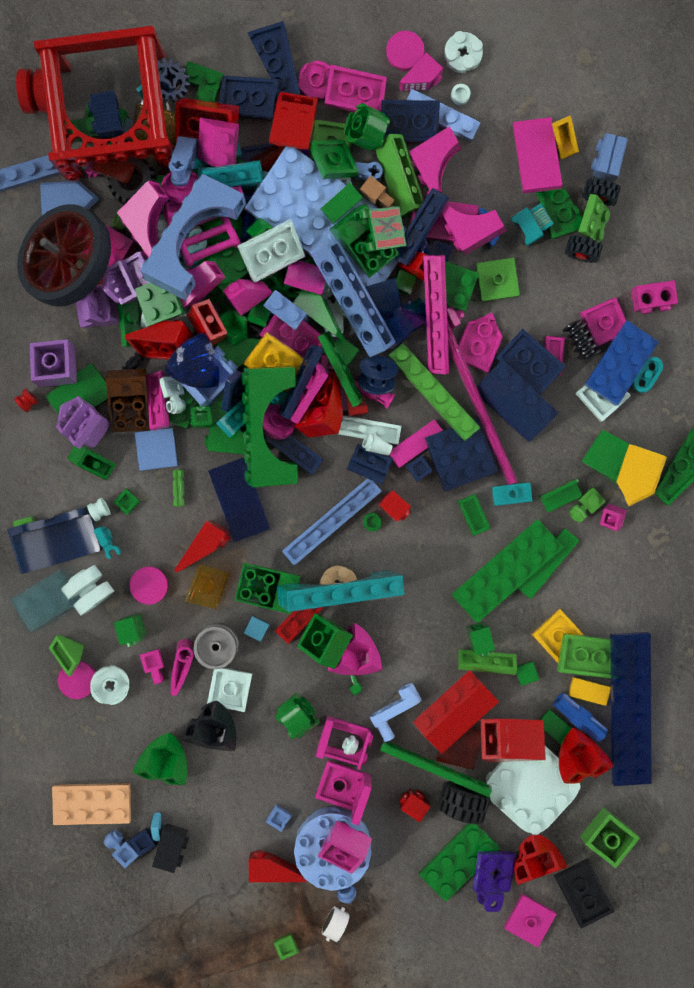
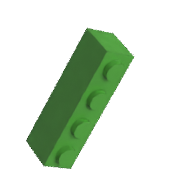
M389 134L384 138L383 145L380 148L376 147L375 150L383 169V176L385 177L389 194L394 199L393 205L394 207L399 206L401 218H408L412 216L413 211L418 212L424 202V198L403 135Z

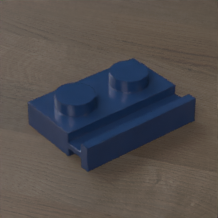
M357 444L347 470L382 484L393 458L366 451V448Z

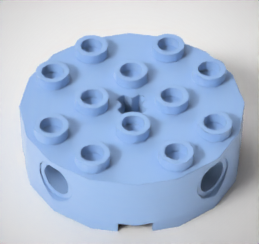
M337 806L319 808L312 815L308 816L298 828L294 848L296 866L304 879L317 888L330 891L348 888L359 881L369 867L372 853L370 844L365 860L353 874L317 857L330 829L336 821L344 822L349 827L362 831L370 837L369 830L362 820L359 826L351 823V811Z

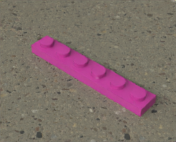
M445 255L424 256L428 371L434 374L449 373Z

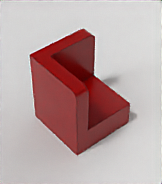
M345 393L349 417L368 414L364 395H362L363 401L353 407Z

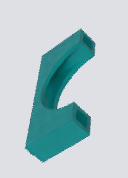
M389 570L372 572L367 578L343 583L322 585L293 583L277 586L279 605L288 612L405 595L403 575Z

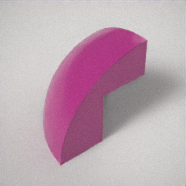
M356 623L352 624L346 630L353 637L336 668L328 667V671L343 675H364L381 671V658L372 638L362 627Z

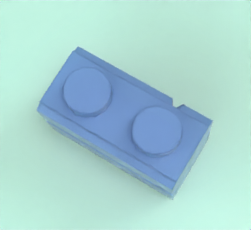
M607 133L602 139L598 140L596 145V151H599L598 156L593 159L591 169L594 170L593 177L609 179L612 182L619 177L628 141L627 138Z

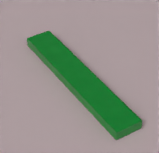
M389 741L384 742L381 746L380 751L486 797L491 795V785Z

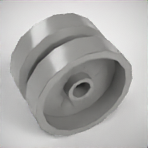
M216 623L209 625L198 634L194 641L193 650L196 659L208 669L217 670L226 667L232 662L238 652V636L226 624Z

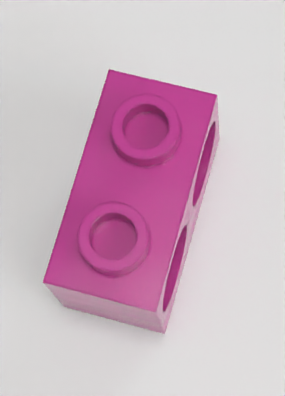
M675 280L639 285L631 289L634 312L641 311V314L652 313L654 309H660V312L672 309V306L678 304ZM661 293L667 295V301L662 300ZM642 296H646L648 298V304H645L642 301Z

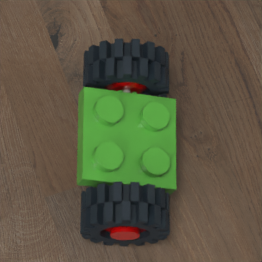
M598 177L587 179L582 197L588 202L578 231L583 237L580 235L570 236L565 249V255L585 263H597L599 261L603 248L600 241L604 237V228L610 218L608 207L616 205L621 190L620 185H616V182H611L609 179L605 180V178L599 179Z

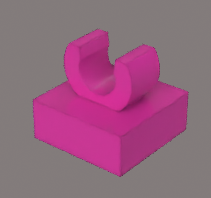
M453 307L447 309V322L451 326L449 329L453 330L461 324V318L465 317L462 310L455 312Z

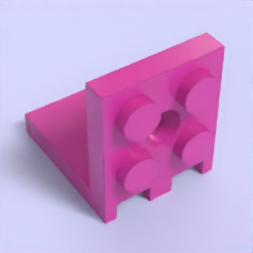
M327 760L315 798L351 810V823L359 826L372 789L371 774ZM341 780L345 786L339 790L334 787V783Z

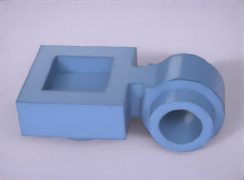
M110 831L105 836L104 844L108 849H116L112 856L126 868L139 855L128 839L121 843L123 836L120 831Z

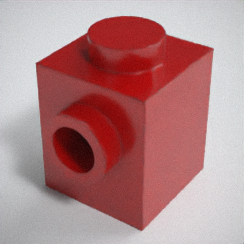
M410 788L408 792L402 794L399 800L401 802L400 809L418 822H421L431 806L429 800L425 798V794L417 789L414 791Z

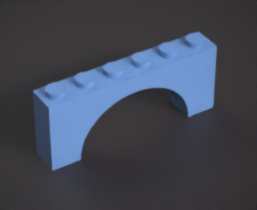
M202 174L199 180L197 179L194 182L190 194L183 199L179 211L174 213L172 222L169 227L164 229L158 244L156 243L153 246L149 258L142 263L140 271L144 279L186 301L196 283L193 275L189 274L180 264V249L183 240L193 227L206 219L229 217L237 220L246 205L244 194Z

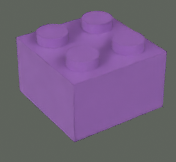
M68 339L30 343L31 381L39 387L77 383L76 347Z

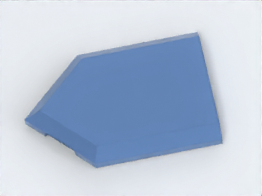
M79 180L44 182L40 184L42 215L55 207L66 204L79 205L89 210L100 200Z

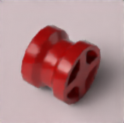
M26 388L20 396L14 398L16 404L27 413L33 405L39 403L38 399Z

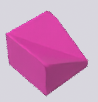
M608 504L603 510L600 525L618 532L623 526L627 510Z

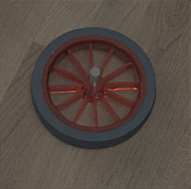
M75 204L61 205L43 214L28 230L19 250L17 269L24 289L38 301L57 307L74 304L86 297L101 281L109 264L111 238L106 225L93 212ZM55 234L57 235L58 242L56 244L51 240ZM89 249L88 255L78 254ZM41 256L49 257L40 262ZM77 260L85 261L81 269L75 265ZM70 268H73L77 272V274L72 279ZM62 276H63V283H64V284L60 286V283H61V280H62Z

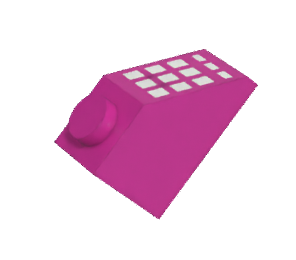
M426 52L401 79L399 89L401 91H411V89L420 91L429 90L433 85L436 87L443 78V67Z

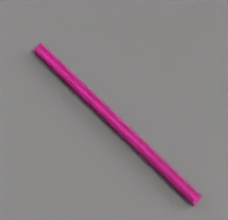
M447 322L448 347L452 354L451 356H453L454 363L458 367V371H460L459 374L462 380H464L463 382H465L464 385L467 391H469L468 393H470L471 402L476 406L474 409H476L475 411H477L476 413L480 417L479 420H481L480 422H482L481 424L485 428L484 431L488 435L489 441H491V448H494L492 450H495L494 452L497 454L495 457H497L496 459H498L497 461H499L498 463L502 467L501 470H503L502 472H504L503 474L507 478L506 481L508 480L507 483L509 484L507 485L516 483L517 478H515L516 476L500 443L501 441H499L497 432L493 428L492 421L488 417L487 410L483 406L484 403L480 397L481 395H479L478 388H476L475 382H472L474 381L473 377H471L468 366H466L467 364L463 360L464 357L461 355V351H459L458 342L454 340L455 335L449 329L451 326Z

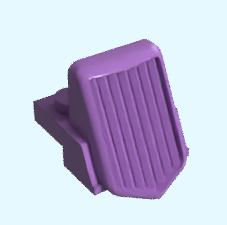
M139 251L131 257L119 260L107 267L106 273L103 276V291L116 303L123 305L137 301L135 288L150 283L144 279L140 271L142 263L147 260L144 253Z
M103 283L97 285L91 293L76 302L80 327H106L120 324L118 305L103 291Z
M77 396L60 406L56 428L70 440L73 446L80 449L83 444L95 447L111 426V422L100 414L93 405Z

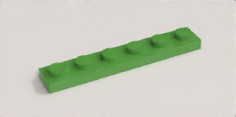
M404 343L389 354L388 358L397 364L398 369L464 441L479 430L480 427Z

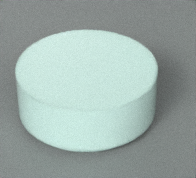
M457 84L453 87L451 99L456 105H464L469 101L471 94L469 87L465 84Z

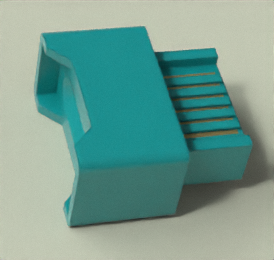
M542 203L530 211L526 207L511 217L512 222L519 224L526 236L525 243L528 247L545 236L543 232L554 225Z

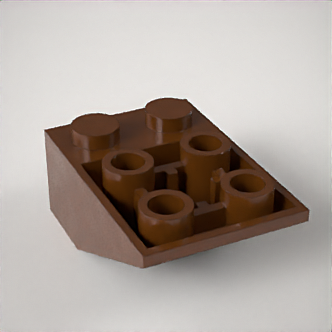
M146 368L108 370L105 380L112 433L150 430Z

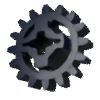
M162 58L161 64L157 61L158 70L161 71L159 78L162 98H164V103L170 99L173 104L176 98L180 100L183 96H186L187 89L190 86V83L187 82L189 75H184L185 68H179L180 62L175 65L173 64V59L166 62L165 58ZM180 85V89L176 91V87Z

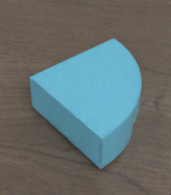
M154 813L151 823L153 841H160L162 829L161 813Z

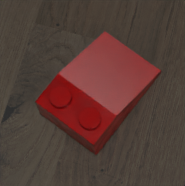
M165 320L125 335V339L144 358L193 362L199 344L193 333L180 320Z
M212 520L206 521L174 571L180 572L216 550L225 547L230 540V537H228L230 532Z

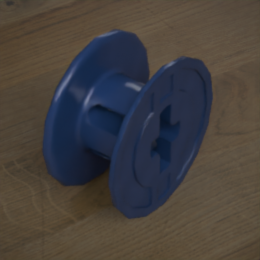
M375 355L366 357L361 361L360 369L362 373L358 377V384L364 391L376 395L387 394L393 391L396 384L394 377L398 374V366L393 360L385 356Z

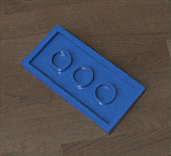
M628 320L625 321L584 385L613 405H619L659 341Z

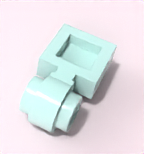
M177 376L160 379L164 398H170L166 403L167 411L172 414L182 413L186 408L185 401L179 398V396L184 395L182 384L176 378Z

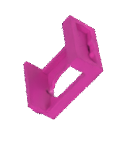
M327 716L317 747L316 757L323 759L326 756L357 765V769L360 770L361 765H365L368 753H365L366 748L372 744L373 735H371V728ZM332 728L360 736L363 741L362 748L353 755H347L342 749L328 746Z

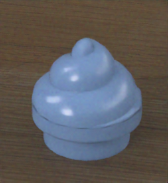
M351 885L348 888L339 889L337 892L338 899L346 904L352 903L356 896L355 887Z

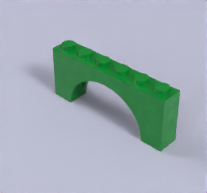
M246 338L233 345L223 339L222 342L215 344V347L218 346L225 353L224 358L227 361L231 360L238 367L237 371H240L246 366L244 361L260 342V339ZM223 392L210 405L213 425L212 427H207L209 428V436L206 435L205 447L210 452L244 455V452L247 451V444L244 443V433L238 430L229 437L216 424L228 413L221 410Z
M295 367L244 368L242 383L245 385V392L242 394V401L245 404L243 422L246 424V432H244L243 437L244 443L247 444V451L244 452V460L247 463L245 481L252 487L298 484L297 464L277 459L268 449L263 435V418L271 400L283 390L296 387Z

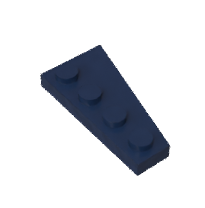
M284 21L247 32L270 78L280 81L278 94L286 92L301 95Z

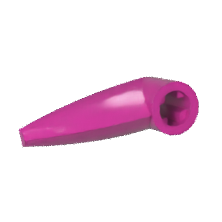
M182 639L177 644L171 677V695L177 696L193 660L194 644L189 639Z

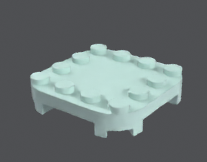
M546 746V760L500 762L486 776V784L492 786L490 800L521 829L533 835H538L547 829L575 799L580 790V783L567 784L563 782L559 770V758Z

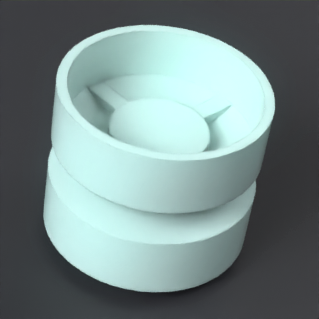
M95 565L75 574L61 589L68 600L78 595L81 597L73 605L81 616L95 608L115 592L108 581L99 585L95 584L102 577L101 572Z

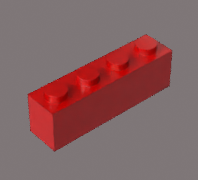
M390 490L377 504L397 522L399 520L404 521L411 513L409 511L411 506L394 490Z

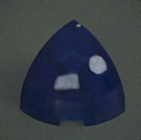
M205 332L185 341L174 351L166 364L165 371L182 384L196 388L219 386V367L213 362L212 354L215 352Z

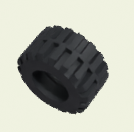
M130 157L125 161L117 162L114 160L112 162L114 166L109 167L110 174L106 176L109 181L107 182L109 191L124 206L147 181L156 182L157 174L146 159ZM133 174L143 176L142 184L137 189L132 191L124 189V182L127 177Z
M445 781L437 807L444 814L455 820L469 824H481L485 820L490 797H486L452 781Z

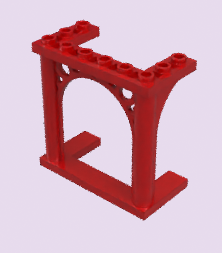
M153 25L34 41V48L39 54L50 130L52 152L48 153L49 161L66 180L77 181L79 178L85 177L84 169L81 166H86L88 163L96 162L103 164L107 163L108 160L115 159L117 161H125L130 157L141 159L146 158L147 155H153L160 167L169 169L174 148L168 139L157 63L158 60L165 58V53ZM137 45L143 89V108L137 122L127 132L115 138L97 139L83 134L71 123L65 108L61 73L71 72L70 63L65 55ZM148 120L147 125H150V128L142 125V122ZM67 130H72L73 134L69 136ZM137 130L145 131L148 135L147 140H138L135 132ZM76 138H82L81 147L79 149H72V142ZM127 138H132L134 142L128 141L125 143V140ZM93 143L94 147L90 146L87 148V144Z

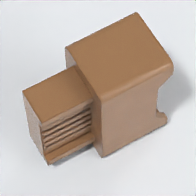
M370 176L360 188L362 197L379 209L393 207L394 199L385 193L386 187Z

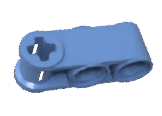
M178 136L169 163V169L172 171L171 182L173 185L185 186L189 182L196 157L198 156L199 139Z

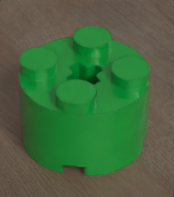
M360 103L355 107L357 110L354 113L351 112L346 120L344 129L345 134L348 136L346 139L348 142L368 151L376 147L380 148L384 143L383 137L390 119L375 108L365 103Z
M299 693L293 694L278 706L277 714L275 715L276 720L286 727L288 735L293 740L302 738L320 723L319 718L315 719L314 717L316 711L304 696L299 698Z

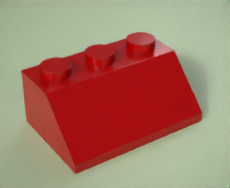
M188 98L180 99L176 102L175 142H177L178 136L199 139L200 118L238 124L239 106Z

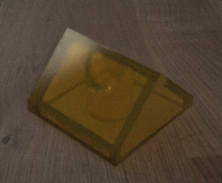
M205 563L199 564L185 601L216 609L230 573Z

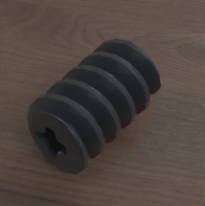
M580 318L567 325L562 331L563 333L570 332L566 338L573 339L570 346L577 345L574 353L581 352L577 359L586 360L602 350L594 349L598 343H591L594 335L587 336L591 330L583 329L587 322L580 323L582 319Z

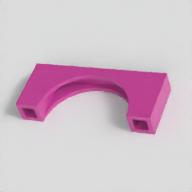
M450 126L409 151L412 156L411 162L414 170L419 169L421 174L418 177L422 185H427L430 191L434 188L442 193V176L445 167L450 159L462 149ZM446 204L439 216L441 219L445 218L447 224L444 226L449 235H454L456 240L453 243L458 252L462 250L465 255L506 232L496 210L481 215H466Z
M147 181L117 212L122 224L130 230L132 238L142 247L143 253L147 258L151 255L153 246L159 242V216L164 205L170 199L161 185L152 181ZM204 261L199 266L186 270L189 274L193 275L196 285L186 301L180 298L182 306L191 307L199 303L226 278L215 262Z

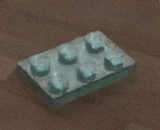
M61 569L11 599L12 604L30 632L67 611L79 600L78 596L68 600L62 592V587L69 581Z

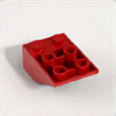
M280 92L276 103L269 143L280 147L288 146L297 150H308L316 120L318 98Z
M336 372L327 373L328 377L299 423L295 424V428L309 438L339 434L343 413L340 380Z
M481 720L482 760L487 762L546 760L543 720Z

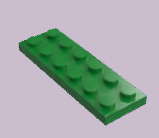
M537 519L451 595L471 618L478 623L564 547Z

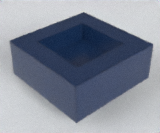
M422 455L406 466L416 482L432 472V469Z
M147 827L129 840L139 856L157 844L156 841H153Z

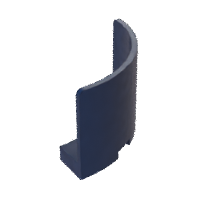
M87 507L56 515L46 520L42 519L7 529L21 574L102 550L93 531L96 529L94 520Z

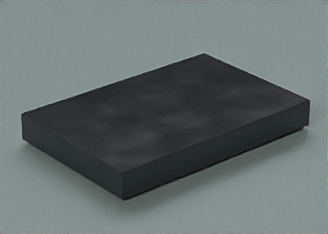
M588 858L554 875L581 929L615 912Z

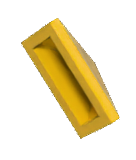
M571 116L552 123L560 159L579 152Z

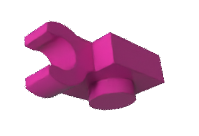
M160 649L141 654L140 658L145 673L151 672L154 685L162 683L164 677L160 669L164 668L165 665Z

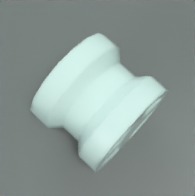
M103 498L97 499V502L94 504L90 503L87 505L88 511L95 521H99L102 516L111 514Z

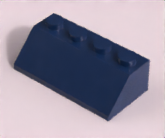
M503 360L476 387L480 393L479 395H481V399L527 442H530L558 414L543 397Z

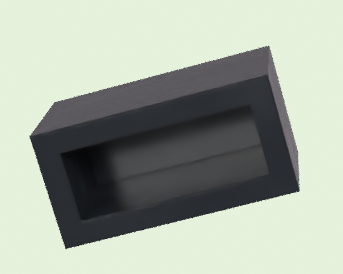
M166 823L152 867L174 873L177 867H181L184 858L181 852L182 849L187 848L189 837H186L187 829Z

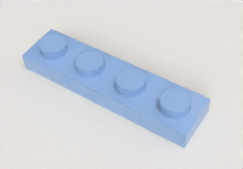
M411 89L407 100H434L414 89ZM440 103L439 127L446 129L450 126L455 135L472 142L481 122Z

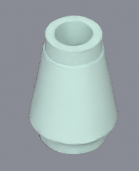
M368 433L362 443V447L366 448V451L388 456L392 450V445L375 433Z

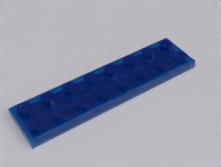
M651 633L610 634L611 762L614 765L612 767V784L614 786L652 784Z

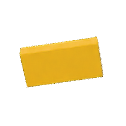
M572 677L568 695L606 706L611 687Z

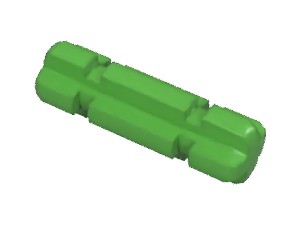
M173 470V496H175L173 505L175 507H183L184 481L182 478H184V471Z

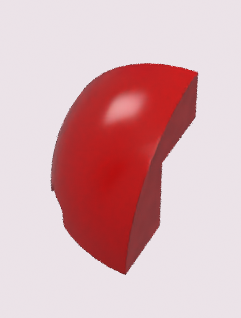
M572 728L566 735L559 753V770L564 783H581L586 777L592 775L593 778H596L614 767L604 751L586 734L576 728Z
M536 834L529 836L521 843L518 848L520 849L518 858L514 862L517 885L568 867L557 847L546 837Z

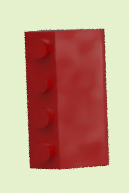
M469 670L415 719L413 723L425 738L443 754L493 709L499 701L477 676Z

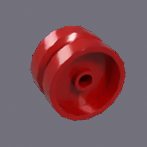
M36 68L35 72L32 69H18L16 89L24 114H37L38 110H40L42 114H47L42 69Z

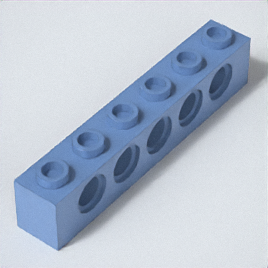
M338 238L312 253L311 256L369 357L387 350L396 343Z

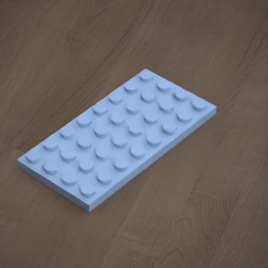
M286 146L246 205L245 210L257 219L262 218L272 228L290 219L293 222L303 251L311 256L312 253L336 239L330 231V228L336 223L332 224L320 209L340 192L346 184L337 178L323 179L314 161L296 148ZM363 197L362 200H360L337 222H339L342 218L349 214L358 205H368L370 210L379 208H377L375 205H373L371 202H369ZM347 254L365 287L386 281L398 263L397 260L393 259L372 277L368 278Z

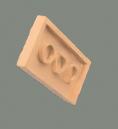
M130 783L60 784L52 787L53 825L122 824L131 822Z

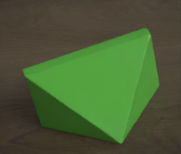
M56 635L50 645V651L68 677L72 676L79 665L85 645L61 635Z

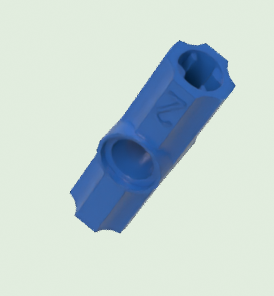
M564 692L556 697L553 705L567 716L568 720L578 729L586 732L596 742L606 737L608 729L593 718V715L583 706L575 703Z

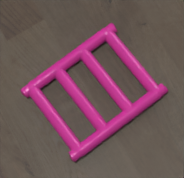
M165 209L163 210V215L169 227L171 222H169L167 211ZM213 217V218L206 219V220L200 222L199 224H197L196 226H198V225H200V224H203V223H205V222L211 221V220H213V219H216V218H218V217ZM220 217L222 225L183 240L180 253L188 267H191L195 261L235 246V248H238L241 242L229 217ZM227 231L230 239L189 254L187 247Z

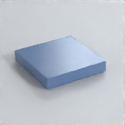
M174 428L135 433L140 471L179 466Z

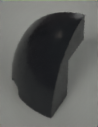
M217 700L206 704L201 708V714L198 718L190 720L182 740L209 749L235 751L236 729L231 714Z

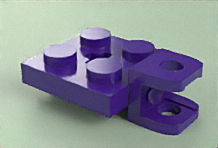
M478 851L472 889L477 892L478 903L484 904V909L487 912H499L504 900L502 892H510L516 856L512 851ZM497 868L496 874L492 875L491 872Z

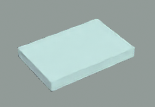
M290 219L238 245L243 261L254 283L306 257L293 222Z

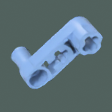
M413 683L406 684L398 690L401 696L400 699L370 715L374 727L378 728L384 742L395 737L387 721L422 701Z

